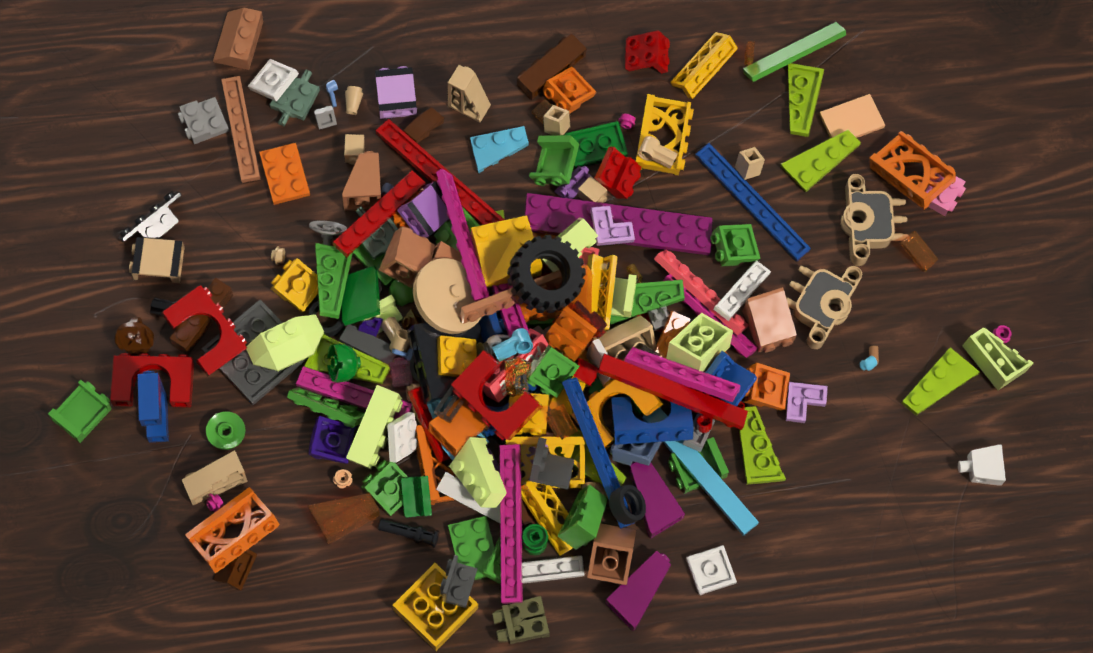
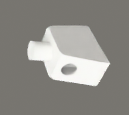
M1002 445L972 450L967 456L968 461H958L959 473L969 472L971 482L999 486L1006 481Z

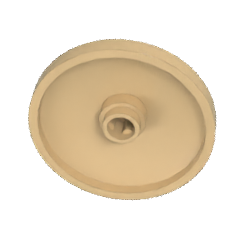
M440 258L429 262L418 272L413 284L414 302L420 315L433 328L448 334L463 333L474 327L481 319L480 317L474 322L464 324L460 319L461 307L475 301L471 296V286L466 279V269L461 262L454 259Z

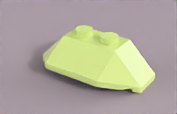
M316 315L295 317L260 333L246 346V350L253 365L280 371L314 355L324 330Z

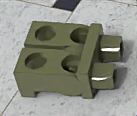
M541 596L523 600V603L503 605L502 609L492 613L494 624L503 622L506 624V629L496 631L498 642L510 641V644L541 637H550Z

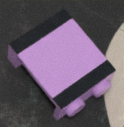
M401 66L397 69L382 68L376 70L380 119L416 116L417 106L412 67Z

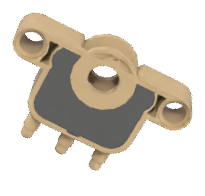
M859 174L851 175L845 186L846 209L841 217L840 224L842 230L850 236L849 250L851 262L856 266H862L870 255V249L885 248L891 241L909 239L908 234L895 233L894 223L907 222V217L893 215V206L905 205L906 200L891 198L884 191H866L864 178ZM851 183H856L859 187H853ZM852 217L861 218L863 223L854 222ZM856 253H862L864 257H858Z
M850 266L842 278L825 269H819L814 272L807 267H799L798 270L809 277L810 280L805 287L791 281L789 286L800 292L801 295L797 302L790 298H787L788 306L794 309L795 318L812 328L807 338V344L811 349L821 348L834 325H839L847 319L852 307L850 298L862 278L860 268ZM848 275H854L856 280L850 279ZM829 304L838 305L840 311H832L829 308ZM812 336L820 337L821 341H815Z

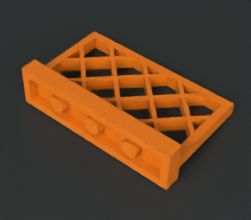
M417 425V457L421 476H428L431 505L439 502L454 501L455 499L449 496H439V491L436 489L438 487L437 481L440 483L441 479L435 475V470L439 466L449 474L457 476L451 469L442 463H438V460L432 457L431 452L433 449H430V442L422 425Z

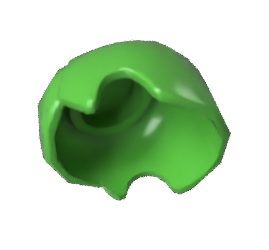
M397 280L391 283L388 290L389 295L393 296L397 305L404 306L414 302L413 288Z

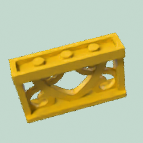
M647 94L638 151L646 136L656 138L648 134V132L657 131L666 123L674 133L675 138L664 147L678 154L676 161L669 169L657 162L643 160L638 156L637 151L636 162L643 169L672 173L678 176L680 170H684L685 159H682V155L687 153L688 147L685 137H689L691 126L688 125V119L692 120L694 109L690 108L691 102L658 98L655 95ZM653 106L664 107L668 109L666 110V112H663L662 110ZM672 110H680L683 113V118L677 119L676 115L678 113L670 117L669 113ZM660 119L662 120L659 125H654L652 123L653 120H657L658 122ZM683 124V130L681 133L678 126ZM680 144V148H679V152H678V151L675 150L674 148L677 147V146Z
M513 437L511 440H506V445L520 444L521 462L525 465L521 467V470L525 472V476L521 478V486L529 482L528 479L530 478L533 465L530 460H533L535 456L534 454L527 457L526 454H530V447L537 448L539 437ZM540 437L547 439L546 445H548L550 454L556 456L559 455L554 450L558 446L562 448L561 454H565L564 457L571 458L574 446L580 445V463L574 460V464L578 467L579 472L576 477L570 479L569 488H581V484H585L584 437ZM533 483L536 488H542V484Z

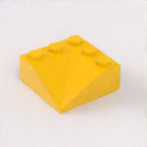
M527 216L471 228V238L487 288L493 285L508 283L510 275L507 272L511 266L510 261L524 243L534 238ZM536 259L532 262L530 267L532 277L541 276V259Z
M436 563L393 604V610L435 651L478 609V603L471 596H469L466 608L443 602V595H440V587L443 578L447 579L448 576Z

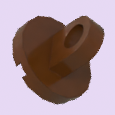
M140 317L131 318L130 322L124 323L117 328L115 343L122 351L124 349L129 354H144L154 344V333L143 324Z

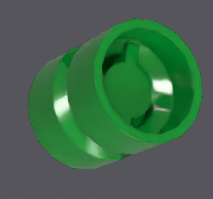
M532 524L526 527L522 536L524 551L534 556L543 553L547 548V530L539 524Z

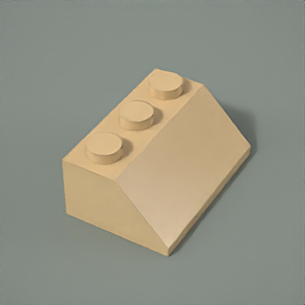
M641 315L592 338V341L596 339L601 341L608 355L625 361V357L632 347L653 354L656 347L653 326Z

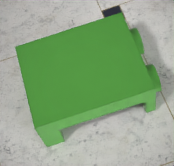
M571 135L539 136L537 143L542 147L537 170L536 172H531L529 177L539 186H545V184H553L555 186L569 184L579 143Z
M82 380L78 382L79 386L57 410L53 408L48 413L52 421L79 443L112 409L109 404L110 399L103 393L99 395L95 392L96 388L90 382L84 383Z
M714 437L707 439L702 451L699 453L721 479L727 478L729 471ZM671 453L668 465L670 470L674 471L677 476L675 481L678 488L682 489L684 494L700 488L701 486L678 461L675 453Z

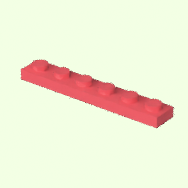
M664 250L657 254L654 260L676 280H683V286L727 327L733 330L736 335L747 329L749 324L745 322L741 315L735 313L728 321L713 310L721 300L717 293L709 289L702 279L695 276L685 264L678 261L672 252Z

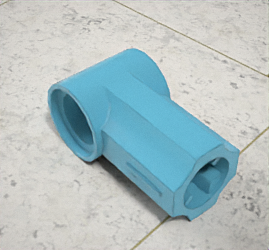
M519 328L512 333L511 338L495 345L492 349L499 362L517 353H529L533 349V343L528 331L524 328Z

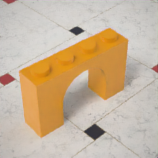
M613 379L607 381L603 385L605 388L600 392L595 391L589 396L590 400L587 401V404L606 450L615 443L614 435L605 425L602 417L603 407L607 400L618 394L628 395L643 414L649 416L663 405L657 396ZM571 414V416L578 424L575 414Z

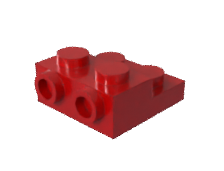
M608 147L594 179L617 199H628L634 192V183L641 177L640 170L642 167L631 157H625L615 147Z

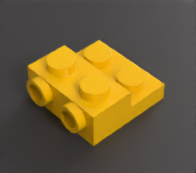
M296 258L293 261L289 260L283 267L284 273L281 276L278 274L272 280L271 284L273 286L271 290L284 301L290 302L300 312H304L318 294L317 274Z
M510 392L509 408L522 394ZM530 393L543 407L516 435L530 433L533 436H541L546 434L549 395Z

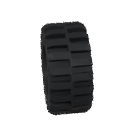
M545 235L543 238L540 236L534 237L531 241L528 240L524 243L510 261L511 266L508 268L507 274L510 275L508 285L513 286L511 290L513 296L517 294L519 297L517 301L520 304L524 302L529 310L536 308L537 313H543L544 311L554 313L556 310L564 309L579 295L581 288L584 286L585 279L583 277L586 275L585 268L581 267L584 261L582 258H578V250L576 248L573 250L570 247L571 243L568 241L565 243L561 242L562 238L556 236L554 239H551V235ZM536 259H547L553 262L559 268L562 275V285L557 290H546L538 286L531 276L530 267L532 262Z

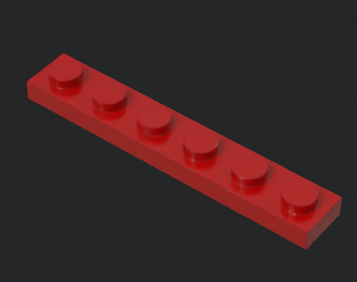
M411 171L333 242V246L347 258L397 212V209L415 196L425 186L426 182L414 171Z

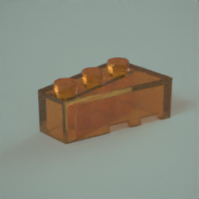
M370 493L308 505L309 512L328 545L380 516V510Z

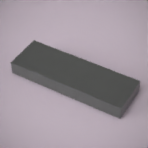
M351 324L347 325L339 339L340 342L390 366L392 365L397 355L392 353L389 343L373 335L358 330L359 328Z

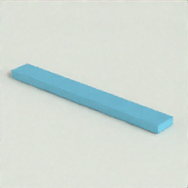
M659 407L649 416L644 415L642 419L647 423H656L666 419L668 416ZM684 440L663 442L672 453H675L678 461L743 536L758 525L757 519L698 451L683 445Z

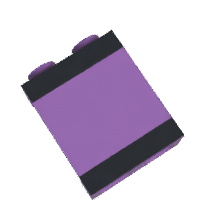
M436 181L423 187L424 190L419 195L397 209L410 229L415 234L425 238L430 236L449 219L446 204L442 200V190Z

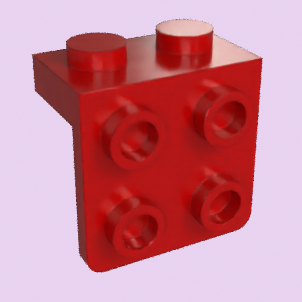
M659 30L628 37L626 39L625 69L627 71L654 67L661 74L667 73L670 63L668 57L669 39Z

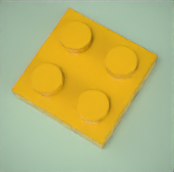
M439 336L437 338L438 375L459 377L477 358L476 339Z

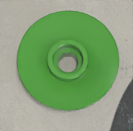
M220 412L208 421L206 436L214 447L229 450L238 446L244 439L245 424L233 412ZM225 430L230 431L229 435H223V432Z

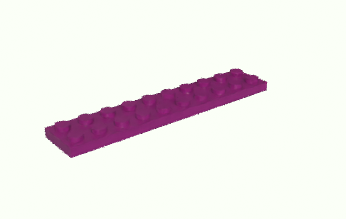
M531 193L526 195L524 216L528 217L532 232L559 235L579 217L584 218L594 230L591 208L610 206L613 224L632 222L634 242L620 244L709 255L711 251L713 218Z

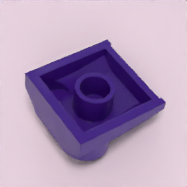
M321 416L317 417L310 440L309 455L315 459L323 458L348 464L346 457L352 444L356 426L348 427L343 422Z

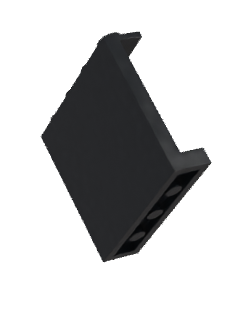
M428 323L414 324L407 330L424 405L432 404L440 399L458 397L453 392L455 388L451 385L458 377L438 375L437 338L439 336L476 339L477 346L479 342L484 343L480 324L477 323L471 329L459 334L441 332Z

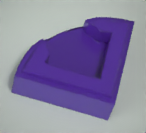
M373 318L372 320H365L360 324L358 330L376 337L383 319Z

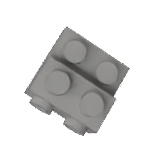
M215 97L200 103L196 100L179 107L181 111L178 113L181 123L186 124L185 133L188 139L192 138L194 144L229 132Z

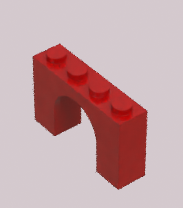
M200 285L164 310L162 316L172 329H175L195 315H206L217 323L220 330L218 344L196 361L208 377L246 350L247 347L245 345L247 341L241 334L237 335L234 331L236 328L234 323L229 318L226 320L222 314L224 310L219 303L215 304L212 301V294L207 287L203 288Z
M483 350L451 384L455 388L453 392L461 399L464 397L469 402L467 406L473 412L478 411L482 415L481 420L488 426L492 425L496 429L495 434L500 439L511 440L543 406L529 392L525 391L507 410L494 412L489 409L483 400V387L501 364L487 351Z
M127 353L114 356L110 399L113 406H133L134 385L138 374L149 370H160L171 378V406L191 408L194 361L192 357L184 354L178 355V357H170L167 354H160L158 356L139 354V356H131Z

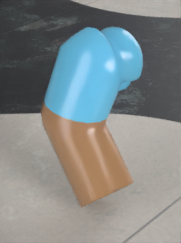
M878 346L869 347V357L860 362V368L863 371H870L878 365Z

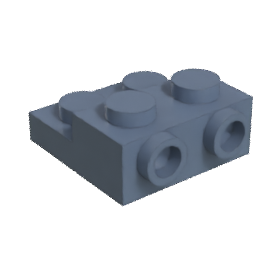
M662 442L619 445L613 443L610 454H612V460L631 466L634 461L649 466Z

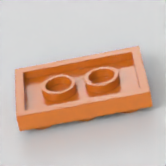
M296 143L259 152L274 205L310 196Z

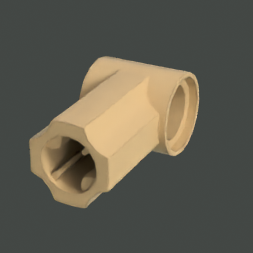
M652 136L644 138L638 151V156L643 160H653L669 169L672 167L678 154L660 145V142Z
M389 317L381 324V327L391 341L389 348L391 351L397 349L406 352L410 343L407 330L401 328L395 317Z

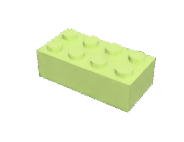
M379 385L376 386L346 458L349 461L372 470L373 466L376 467L380 460L378 453L381 448H385L388 441L386 437L388 432L387 424L394 421L395 413H399L403 405L402 397L398 393Z

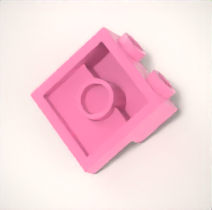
M936 173L935 176L939 177V179H930V181L941 182L944 179V177ZM956 176V182L938 195L928 207L943 216H946L948 211L952 212L957 204L955 201L956 197L961 198L966 189L963 186L966 181ZM928 186L926 193H928L934 187Z

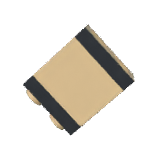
M137 237L136 244L132 245L134 259L133 262L130 261L129 273H132L134 280H138V275L170 277L172 283H180L185 249L183 241Z

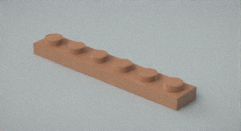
M240 76L222 79L241 181L245 183L260 180Z
M560 270L534 279V281L543 289H558L562 285V275ZM513 288L461 307L460 319L463 324L474 322L485 315H492L498 310L512 307L514 304L519 303L517 301L519 297L517 294L513 296L511 292Z

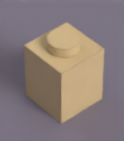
M553 105L543 116L545 133L553 136L564 135L570 128L568 110Z
M345 134V163L355 165L359 154L364 153L365 150L364 135Z
M753 147L739 152L735 168L743 179L746 180L760 175L765 159Z
M590 176L578 188L577 196L583 201L605 203L607 200V189Z

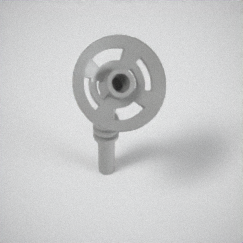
M313 221L309 223V228L320 233L323 238V244L331 246L330 239L333 238V235H340L347 230L346 226L331 221Z

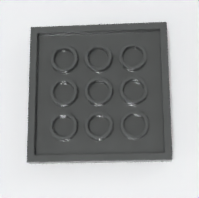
M261 299L233 322L236 327L234 331L237 335L241 334L247 341L245 346L250 344L260 333L282 324L280 319ZM220 333L201 348L205 354L218 344ZM244 350L219 369L254 405L308 358L280 371H275L253 365L247 350Z

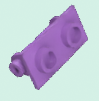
M578 166L572 172L570 183L561 184L554 192L561 198L573 199L578 193V188L591 176L588 173L589 169L586 166Z

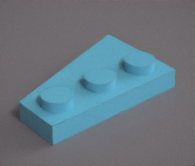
M524 126L470 137L478 174L484 171L485 168L497 164L499 160L515 154L529 144Z

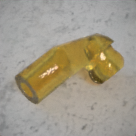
M635 264L629 265L626 269L630 275H637L636 284L642 283V275Z

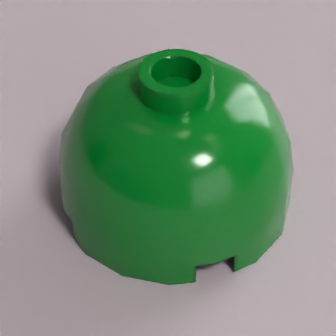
M346 344L330 345L327 359H331V365H327L330 380L334 383L351 380L356 375L357 369L361 366L360 357H357L353 348Z

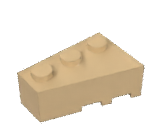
M458 65L448 81V107L481 122L491 104L476 73L469 67Z
M235 450L204 468L187 474L182 479L192 505L207 500L210 493L213 495L220 494L248 482Z

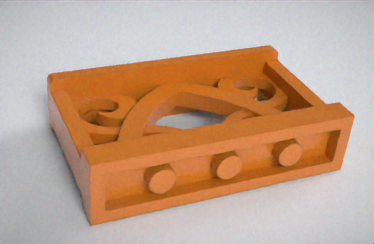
M902 131L877 154L874 153L869 157L870 168L924 210L938 195L956 182V172L953 167L947 166L937 155L931 154L924 145L918 144L912 136L906 135ZM899 146H903L908 150L902 151L900 149V155L898 156L895 153V149ZM889 154L893 156L889 159L884 160ZM904 163H922L924 177L918 175L905 177ZM897 164L901 167L899 171L895 169V167L898 168ZM936 173L944 177L941 182H933L930 179L938 180L939 177L935 176ZM928 186L934 187L932 190L926 193Z
M248 487L186 533L185 536L214 573H217L266 535L274 531L280 524L274 514L257 497L254 491ZM256 505L260 508V510L252 512V508ZM259 515L265 516V517L262 518V519H260V518H254V517L259 516ZM244 523L238 537L223 539L226 527L231 524ZM205 543L209 544L204 551L201 546ZM215 547V554L210 556L211 550Z

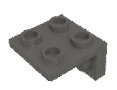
M539 437L529 481L568 489L574 459L548 454L549 448L545 447L547 439Z
M454 555L453 560L449 559L446 567V576L448 577L442 580L440 595H443V602L466 608L478 568L458 563L457 555Z

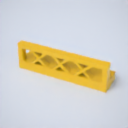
M715 32L670 82L672 86L683 89L686 96L693 99L738 49L731 36Z
M595 254L588 255L587 265L592 271V315H585L583 319L598 329L596 333L609 330L617 265V256L615 255L607 257Z
M529 481L521 486V498L538 524L547 530L548 539L560 556L573 547L558 537L563 525L558 522L557 515H561L566 519L569 513L550 485L542 484L543 492H541L533 484L535 482ZM547 498L553 501L554 508L548 507L546 504Z

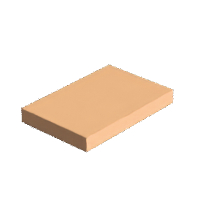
M870 94L819 113L830 138L846 130H849L858 138L885 127V123Z

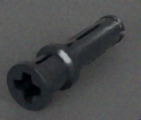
M381 518L378 527L379 531L411 538L418 544L420 542L430 544L433 548L437 545L440 533L439 530L431 531L424 529L423 526L416 528Z

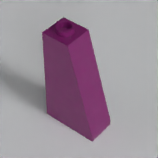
M633 461L629 468V474L633 486L644 497L646 513L643 520L648 536L651 539L681 521L685 513L652 463L647 466Z
M656 551L628 578L627 585L621 584L605 601V604L632 631L637 628L671 566L669 563L670 559L664 553L660 554Z

